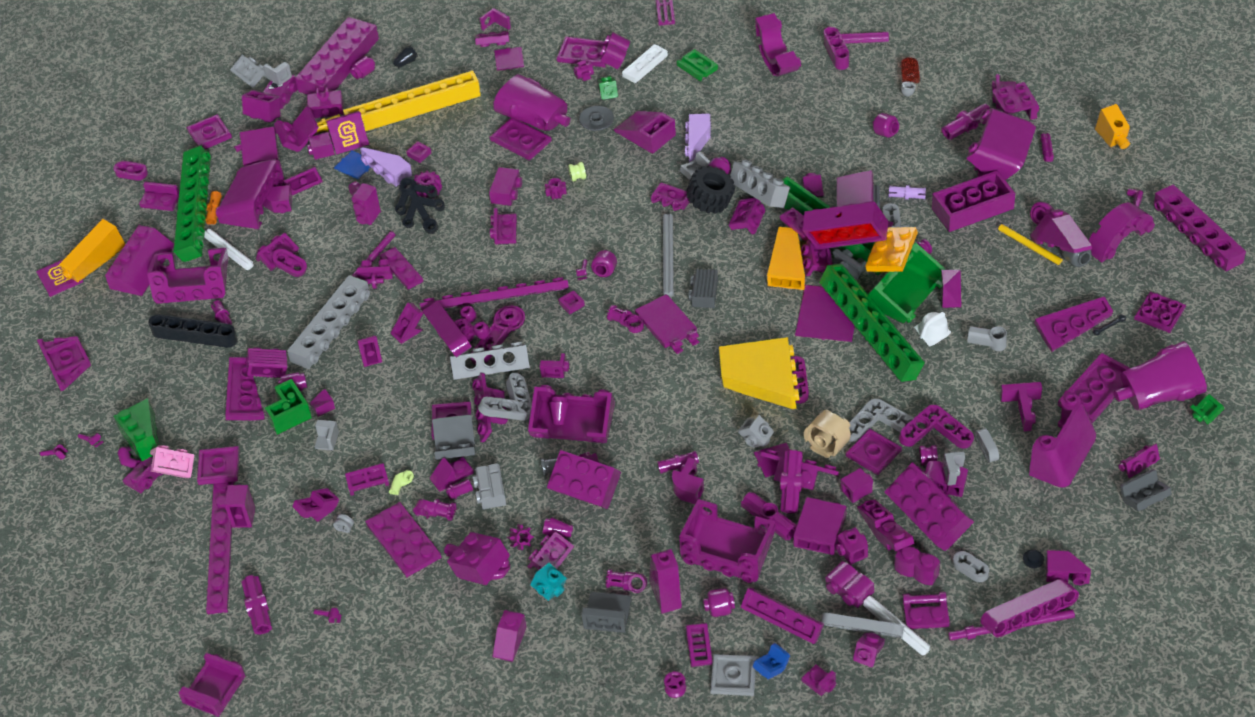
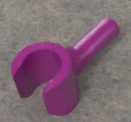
M586 259L583 260L581 269H576L577 277L587 275ZM580 277V278H577V280H583V279H586L587 277Z
M98 433L92 437L78 434V438L86 440L91 445L101 440V436ZM100 441V442H99L98 444H96L94 447H98L99 445H101V444L104 443V442H103V441Z
M59 444L52 450L41 451L40 456L56 455L62 460L66 457L63 453L68 452V450Z
M331 608L330 611L314 610L316 615L329 617L328 621L330 623H334L335 618H337L336 623L341 621V614H339L337 608Z

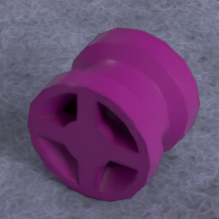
M936 445L927 448L925 446L919 447L921 466H925L928 461H938Z
M680 672L668 673L664 678L666 694L672 698H679L686 692L684 675Z

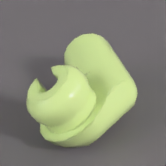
M406 470L395 475L389 493L398 495L402 486L412 482L414 478L413 472Z

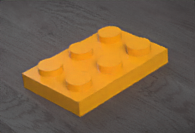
M888 227L887 240L874 243L865 266L867 272H903L918 234L916 227Z

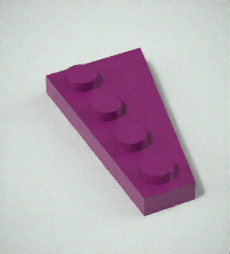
M1104 296L1036 318L1034 324L1050 351L1053 352L1112 316L1113 310Z
M229 357L226 420L253 421L265 419L254 378L247 376L246 357Z

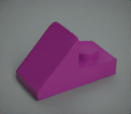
M407 302L390 334L402 344L420 333L423 329L417 324L423 312L413 303Z
M444 457L430 476V480L438 491L441 492L448 488L450 484L453 485L474 472L463 457L451 464Z

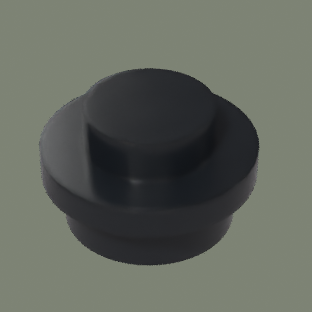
M1028 550L1023 555V562L1029 568H1039L1044 563V555L1038 550Z

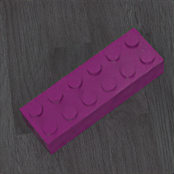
M348 17L295 77L298 92L306 95L316 93L317 88H319L320 92H326L325 87L329 88V92L335 91L350 74L352 65L362 59L378 41L376 25Z

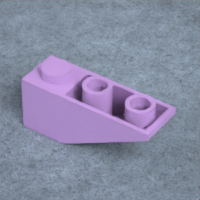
M689 114V121L686 122V132H689V134H685L686 144H689V146H685V156H689V162L695 159L696 153L701 151L711 137L710 114Z
M361 148L362 162L365 165H369L376 174L384 177L387 183L398 186L403 178H410L412 176L411 165L400 156Z

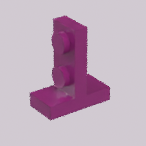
M1041 382L1001 385V402L1017 401L1023 431H1032V424L1036 423L1035 412H1031L1032 400L1041 399Z

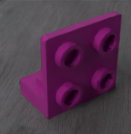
M308 106L304 108L292 125L280 120L274 123L282 146L296 152L301 151L309 141L308 137H312L318 130V125Z

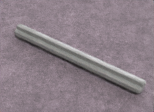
M664 214L663 293L669 297L674 296L673 216L671 214Z

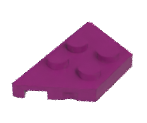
M77 336L54 338L53 341L44 342L43 339L37 340L61 391H64L91 366Z

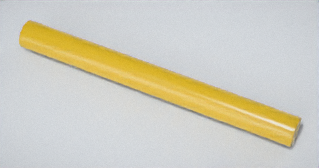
M1003 224L999 226V231L1055 264L1059 265L1063 261L1060 257Z

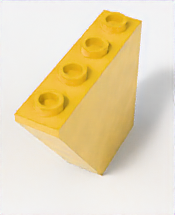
M788 337L719 347L721 376L725 388L790 409H797L796 401H799L798 389H794V386L798 385L797 375L792 373V371H796L795 359H791V356H794L793 345H789Z

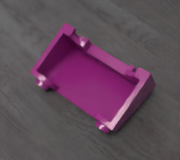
M993 108L985 109L980 115V122L986 124L981 139L977 143L974 142L970 145L966 159L984 174L998 170L1006 180L1018 172L1024 165L1036 126L1030 121Z
M270 159L241 167L237 171L236 177L223 201L216 209L219 223L253 229L260 228L262 222H259V215L264 213L262 205L272 187L282 186L285 180L279 160Z
M1066 390L1060 402L1062 411L1058 427L1062 429L1057 438L1049 435H1042L1037 438L1032 446L1029 476L1061 488L1071 484L1096 439V431L1081 398Z

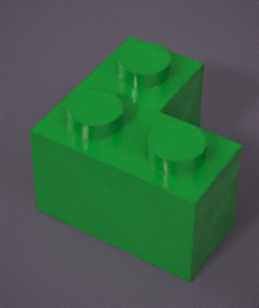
M292 379L274 387L278 401L265 407L268 421L277 435L312 418L307 401Z

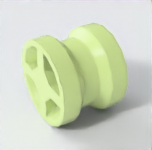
M579 162L577 165H568L572 182L579 178L586 179L583 162Z

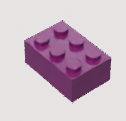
M560 450L547 488L554 492L608 509L621 471Z

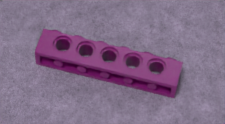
M1174 184L1155 193V209L1161 211L1169 222H1173L1181 233H1185L1190 238L1192 244L1198 245L1205 256L1213 259L1217 267H1221L1226 272L1244 263L1246 251Z

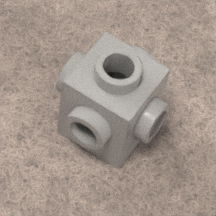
M760 415L747 418L737 431L744 438L746 444L753 448L766 446L770 442L771 435L774 433L768 422Z

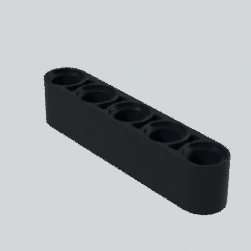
M153 315L148 321L152 335L156 338L225 348L233 347L238 342L235 329L230 324L166 315Z

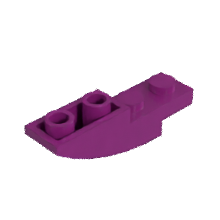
M868 500L864 504L857 506L858 511L874 536L887 550L894 549L897 551L914 544L913 536L894 521L893 514L877 500Z

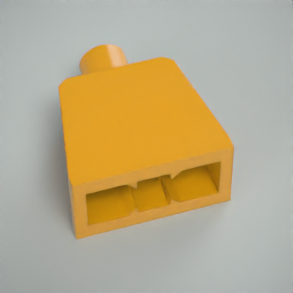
M1114 104L1101 109L1095 130L1110 147L1119 145L1121 149H1126L1130 145L1127 139L1130 126L1118 105Z

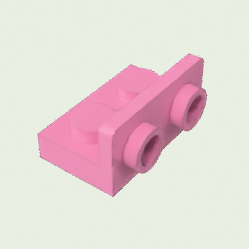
M159 445L150 451V454L153 455L151 472L191 478L194 454H189L187 450L183 449L169 450L168 446Z

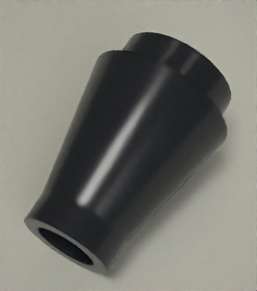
M411 46L405 47L392 63L399 69L415 61L418 55Z

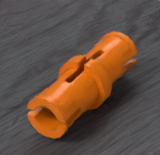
M213 191L210 195V202L207 204L206 224L217 223L216 209L220 206L222 195L218 191Z

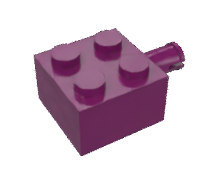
M470 532L460 546L449 543L444 549L446 556L450 557L447 563L458 578L482 585H487L510 556L499 538Z

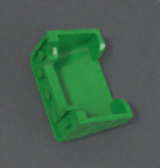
M915 242L903 272H888L868 295L886 316L902 324L905 322L909 324L916 317L914 312L936 287L939 289L942 287L941 270L946 269Z

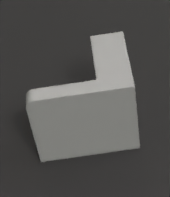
M283 62L275 69L268 64L263 65L266 78L279 86L292 78L290 66L286 62Z
M317 420L315 426L318 437L315 449L334 450L339 434L336 421Z

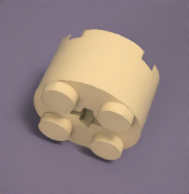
M824 410L805 429L804 439L806 442L809 441L812 451L826 458L834 457L850 440V423L831 411Z

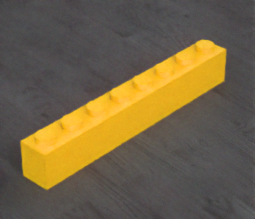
M470 71L343 110V113L347 115L360 111L365 131H369L480 97L479 81L474 71Z

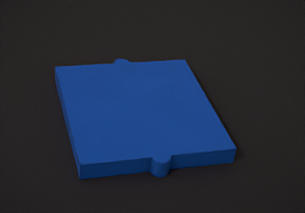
M352 150L345 158L341 159L334 169L359 179L365 172L369 171L370 166L362 162L361 154Z

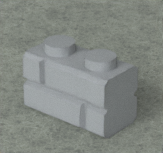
M499 464L477 467L476 476H473L475 488L479 487V491L475 492L477 504L482 503L483 509L505 506L506 499Z

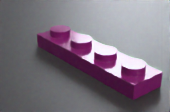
M753 588L747 589L740 607L812 644H816L824 626V623Z

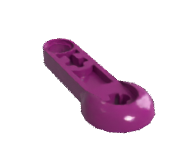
M513 305L500 308L496 312L493 324L489 328L490 335L486 339H481L474 349L484 347V351H486V349L492 350L491 346L501 345L511 332L518 330L525 321L524 311L520 307ZM493 355L485 356L484 362L487 363ZM471 358L472 363L476 365V360Z

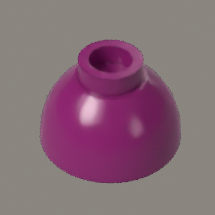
M1037 202L1031 207L1030 217L1038 225L1045 214L1052 213L1051 211L1054 208L1046 202Z

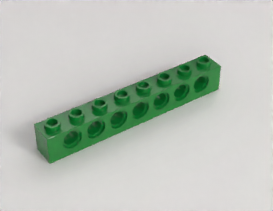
M202 146L183 152L174 253L182 262L201 257L204 247L203 239L205 235L204 227L206 222L211 155Z
M842 264L827 265L819 282L825 291L832 297L901 382L916 380L925 364L922 358Z

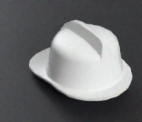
M944 312L928 313L923 317L922 322L914 327L920 338H923L929 347L935 345L951 333L948 329Z

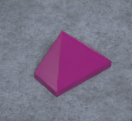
M941 270L942 308L962 307L961 270Z

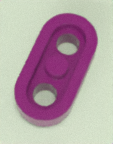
M120 161L113 167L115 175L119 178L139 181L148 175L146 166L141 163Z
M277 249L273 253L272 262L279 269L294 277H300L306 273L307 264L304 259L286 249ZM283 258L284 261L280 262L278 259Z

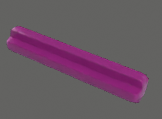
M888 32L841 34L845 44L889 41Z

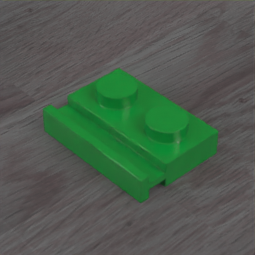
M695 49L683 56L682 60H677L679 68L699 81H702L703 77H708L718 70L717 63Z

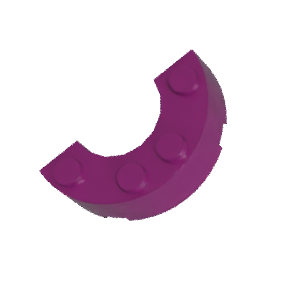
M775 13L755 18L756 36H760L761 44L758 46L763 61L773 76H781L796 72L801 67V60L794 51L787 52L786 44L781 36V20L777 19Z
M1130 202L1115 207L1100 221L1099 225L1101 227L1097 233L1093 232L1088 240L1092 245L1091 255L1100 262L1113 258L1120 242L1130 232L1135 231L1141 236L1145 232L1149 233L1153 230L1155 224L1152 216Z

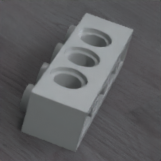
M734 161L730 179L734 180L735 186L770 207L784 208L790 187L785 185L783 180L774 178L771 173L763 172V168L753 166L751 161Z
M522 341L510 343L511 347L503 348V344L491 346L492 350L484 351V347L473 349V353L465 354L464 352L457 358L450 356L453 379L479 376L480 373L487 375L530 368L526 344L522 345ZM512 352L514 360L512 362H505L503 359L504 353ZM493 355L495 363L487 365L484 362L485 356ZM467 358H474L476 360L474 368H468L465 365Z

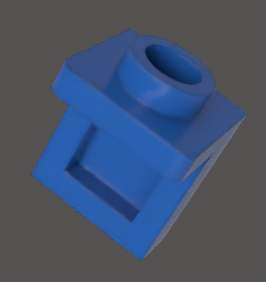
M774 643L771 645L767 655L754 661L753 668L769 680L785 670L790 654Z

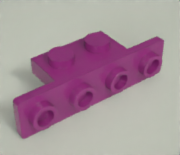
M480 373L477 379H474L472 389L475 393L474 404L477 410V432L480 436V442H485L492 432L491 422L506 424L508 419L485 416L479 411L478 406L484 397L505 399L504 391L486 387L485 373Z
M766 450V453L760 452L761 457L778 461L774 480L781 482V473L784 471V457L777 456L778 452ZM805 459V462H802V488L814 490L818 472L837 477L840 476V472L836 471L837 467L825 464L823 468L816 466L817 462Z

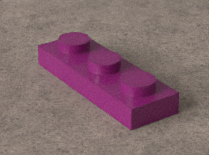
M395 247L379 255L381 260L387 259L389 261L392 273L407 290L424 282L421 275Z

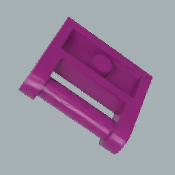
M946 592L915 596L903 594L907 627L910 629L950 626ZM940 603V606L911 608L910 604Z

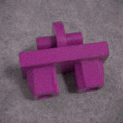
M387 259L379 260L378 267H372V261L362 260L360 268H357L359 278L365 280L368 284H372L373 289H377L379 283H384V279H393V273Z

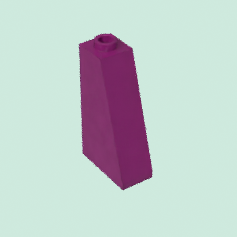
M672 549L652 554L649 582L661 613L682 608L679 569Z

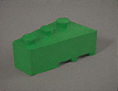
M147 398L113 416L121 434L141 461L152 457L153 455L150 454V451L159 446L155 413Z

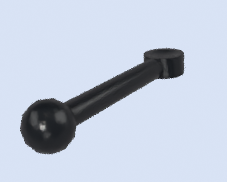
M1119 315L1117 320L1103 326L1100 329H1094L1093 334L1096 336L1100 335L1102 331L1110 328L1111 326L1119 323L1120 321H1125L1126 316Z

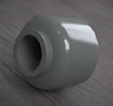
M1091 250L1078 253L1063 251V257L1071 265L1082 267L1089 263Z

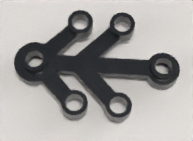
M403 178L399 185L402 194L398 204L395 206L396 213L400 216L404 215L407 212L405 204L409 196L412 201L402 224L405 228H412L414 226L413 218L417 209L424 221L423 228L425 232L434 234L438 230V224L435 219L429 217L423 205L435 207L437 211H443L445 209L444 201L441 199L434 200L419 197L416 192L427 193L430 198H434L437 196L438 191L435 186L419 185L413 178Z

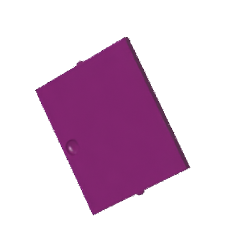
M805 285L795 336L852 342L855 325L823 287Z

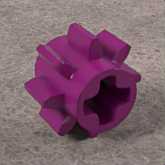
M586 60L577 62V66L574 67L576 78L582 81L591 79L590 75H594L592 64L590 62L586 63Z
M559 178L550 179L548 184H545L546 196H550L552 200L561 199L563 194H567L566 183L561 182Z
M518 524L517 529L510 528V536H507V539H510L512 542L510 547L517 546L518 550H523L524 545L531 546L529 542L534 538L529 533L531 528L526 527L523 529L522 524Z

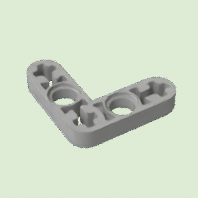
M511 373L508 377L506 387L510 399L484 397L478 406L479 411L485 416L528 420L531 414L532 402L524 377L518 373ZM516 394L522 396L523 399L517 397ZM502 406L508 408L510 411H506L502 408Z
M872 399L849 422L850 432L853 433L849 441L857 442L878 420L901 432L902 428L914 418L880 399ZM895 415L898 418L896 420H889L887 417ZM866 418L869 419L870 422L863 424L859 420Z

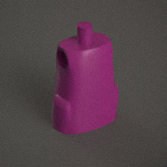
M521 74L515 75L504 84L494 100L493 106L496 113L528 123L544 131H550L558 124L567 127L571 121V118L566 116L567 103L563 99L541 87L539 82L526 78Z
M1182 341L1160 349L1152 359L1122 372L1121 381L1123 388L1115 390L1114 396L1118 402L1129 398L1136 410H1142L1158 403L1174 400L1184 401L1194 398L1196 395L1206 393L1207 385L1195 355L1189 345Z

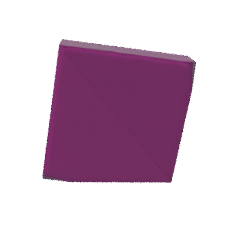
M326 389L322 390L310 402V406L318 417L335 409L333 399Z

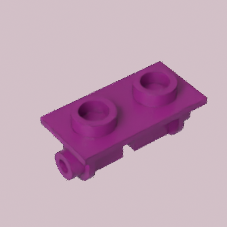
M1155 443L1152 446L1146 445L1143 449L1136 452L1134 457L1130 456L1120 461L1119 469L1122 472L1126 470L1130 479L1150 465L1155 464L1160 460L1157 444Z

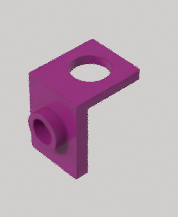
M494 8L480 18L481 30H485L494 22L508 30L511 29L509 16ZM490 17V21L485 25L486 18Z

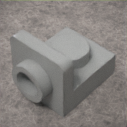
M964 452L944 454L942 466L947 485L956 484L957 476H960V467L964 465Z

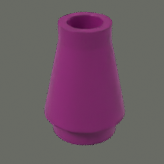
M552 397L550 407L553 425H565L569 406L567 397Z
M552 517L551 519L545 518L542 534L551 537L556 531L562 537L571 538L573 525L566 524Z

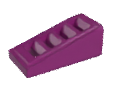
M707 623L686 625L691 667L713 665ZM703 634L704 637L692 638V635ZM705 641V644L693 645V642ZM706 648L705 652L694 653V650ZM707 656L708 660L695 661V657Z

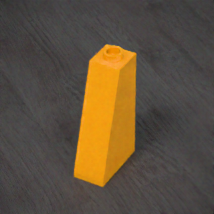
M102 219L59 264L63 271V276L68 280L73 279L79 282L120 252L126 244L117 227Z
M778 227L767 273V284L773 287L804 290L805 273L798 233L789 227Z

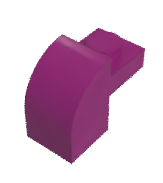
M689 457L687 462L682 464L680 472L673 470V491L679 499L696 504L704 491V479L694 476L697 471L696 459Z

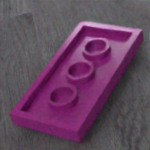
M1103 353L1096 358L1067 390L1081 398L1092 423L1115 399L1114 391L1123 388L1121 373L1130 369ZM1060 398V399L1058 400V406L1062 408L1061 403H1060V402H1061V398Z
M400 502L365 521L367 527L406 578L442 558L440 552Z

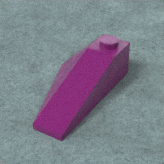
M1056 209L1051 211L1052 213L1045 214L1030 235L1031 240L1036 244L1041 245L1046 242L1048 247H1060V250L1071 253L1092 249L1091 243L1075 221L1062 209Z

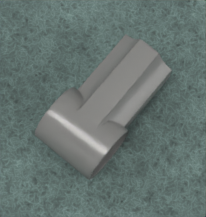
M971 326L968 333V343L990 346L995 351H1002L1007 347V331L1003 327L985 329Z

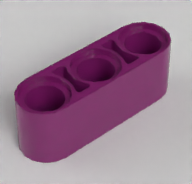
M835 27L824 29V46L834 67L839 70L847 69L849 67V50L839 30Z

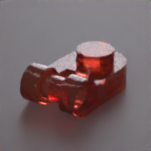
M908 57L901 61L902 83H920L919 65L915 58Z

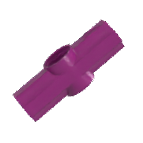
M985 103L970 112L961 111L954 121L942 127L941 132L948 140H952L964 132L970 133L969 131L977 129L978 124L981 123V113L985 109L989 110L990 107Z
M797 450L785 451L784 471L781 473L780 482L782 490L780 511L784 513L799 512L800 491L802 492L803 474L801 473L803 452Z
M749 492L744 496L741 507L754 517L757 516L776 522L775 533L784 540H791L794 537L797 525L778 512V507L775 504L765 502L753 492ZM761 524L764 528H769L768 526Z
M246 576L241 582L246 598L244 602L248 616L251 618L253 631L259 635L268 633L272 630L268 614L269 608L266 596L262 591L260 579L258 576Z

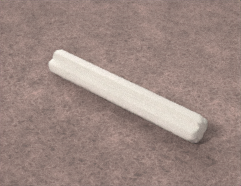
M207 229L205 231L204 237L217 248H227L228 256L244 269L249 270L254 266L252 260L213 230Z
M868 596L863 601L864 607L881 621L903 625L902 639L918 653L925 655L929 652L930 645L872 596Z

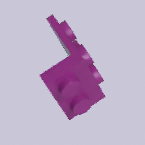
M1025 82L993 90V96L1004 113L1011 114L1024 110L1030 120L1037 119L1039 105Z

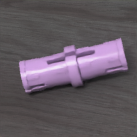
M906 185V187L889 186V197H901L909 200V198L925 199L926 188H913L909 185Z

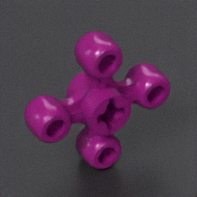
M465 306L461 309L460 315L462 318L454 323L466 339L470 342L474 335L479 339H486L490 335V329L485 322H478L475 326L471 325L477 318L474 308Z

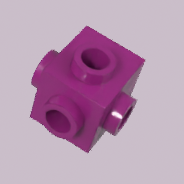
M856 527L845 530L837 535L836 550L840 556L846 559L849 565L868 557L866 537L863 533L860 534Z

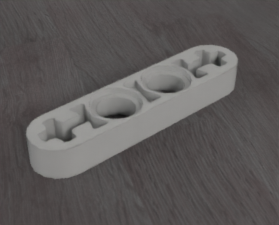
M823 613L821 620L824 626L902 638L904 626L900 624L832 613Z

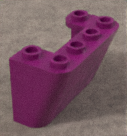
M227 248L208 249L211 266L179 269L175 268L172 252L154 254L147 272L153 300L159 304L223 298L225 296L228 268ZM216 253L221 254L219 261L214 259ZM166 258L170 261V264L163 266L160 264V259Z
M548 385L534 387L528 432L535 438L607 443L615 407L614 397L608 390L603 389L595 392L594 396L587 394L574 396L570 393L557 395L552 387ZM552 397H567L569 406L565 425H553L550 407Z
M698 499L679 536L681 558L688 565H700L708 571L716 570L722 572L727 577H739L747 583L756 582L776 530V522L756 516L755 528L719 518L717 504ZM703 507L709 508L712 512L705 511ZM761 524L766 525V526H768L769 528H768V529H764V528L761 526Z

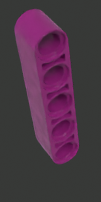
M438 300L422 311L456 358L472 347Z
M1058 579L986 611L982 615L980 622L991 634L999 638L1073 605L1079 597V592L1064 579Z

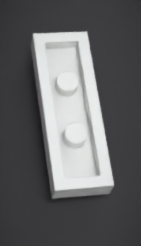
M654 44L623 70L622 76L637 83L668 56L667 50Z

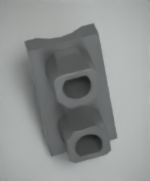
M838 249L833 251V265L842 264L856 280L861 278V273L866 268V261L864 259L858 258L854 260L852 252L848 249L842 252Z

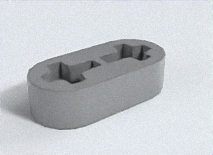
M893 203L884 205L883 214L888 221L894 222L895 226L892 227H901L899 207Z
M986 428L975 431L976 441L987 462L999 460L997 446Z
M965 551L957 552L954 555L953 566L958 571L976 582H984L988 579L989 567L985 563ZM966 559V563H959V560ZM983 570V574H976V571Z

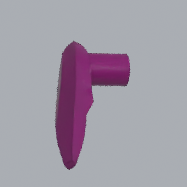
M1129 188L1127 195L1134 197L1133 204L1139 207L1144 194L1143 190Z

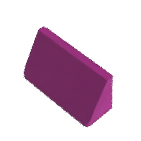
M313 167L284 180L283 185H290L293 196L323 181L316 167Z

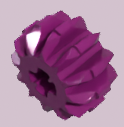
M428 170L426 173L420 172V175H415L414 180L417 184L435 186L438 191L437 195H439L440 190H442L439 175H436L435 172L429 173ZM416 192L419 197L424 196V198H428L427 193Z

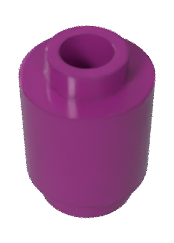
M364 56L352 65L350 72L357 80L363 79L375 70V62L372 58Z
M296 372L283 375L281 380H278V384L292 379L299 391L307 388L304 373Z

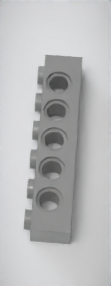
M350 275L345 279L287 350L290 362L310 369L313 364L318 362L322 352L328 350L330 342L339 336L342 327L348 325L350 317L359 311L362 302L368 300L370 296L368 282Z

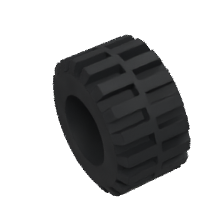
M703 166L700 169H696L686 189V196L689 198L688 201L693 204V207L698 208L701 212L705 211L708 214L711 212L713 214L721 213L728 207L734 194V180L730 179L731 176L726 174L724 170H719L717 167L712 168V166Z

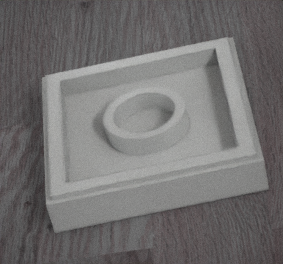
M714 654L711 694L754 696L756 670L753 668V664L757 660V656Z

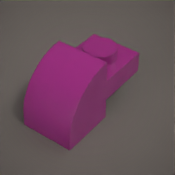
M328 488L312 491L309 498L294 500L292 507L300 516L304 518L313 517L318 522L334 511L339 498Z

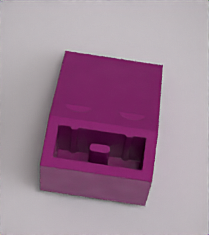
M637 111L616 127L614 132L653 154L676 136L675 119L662 112Z

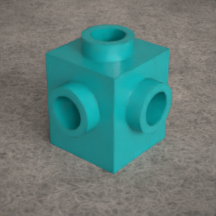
M547 563L536 572L530 585L549 601L554 596L559 597L563 593L567 578L553 565Z

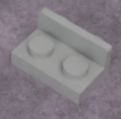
M244 55L230 69V71L252 88L255 87L263 76L266 77L264 67L261 64L257 66V61L252 57L246 58Z

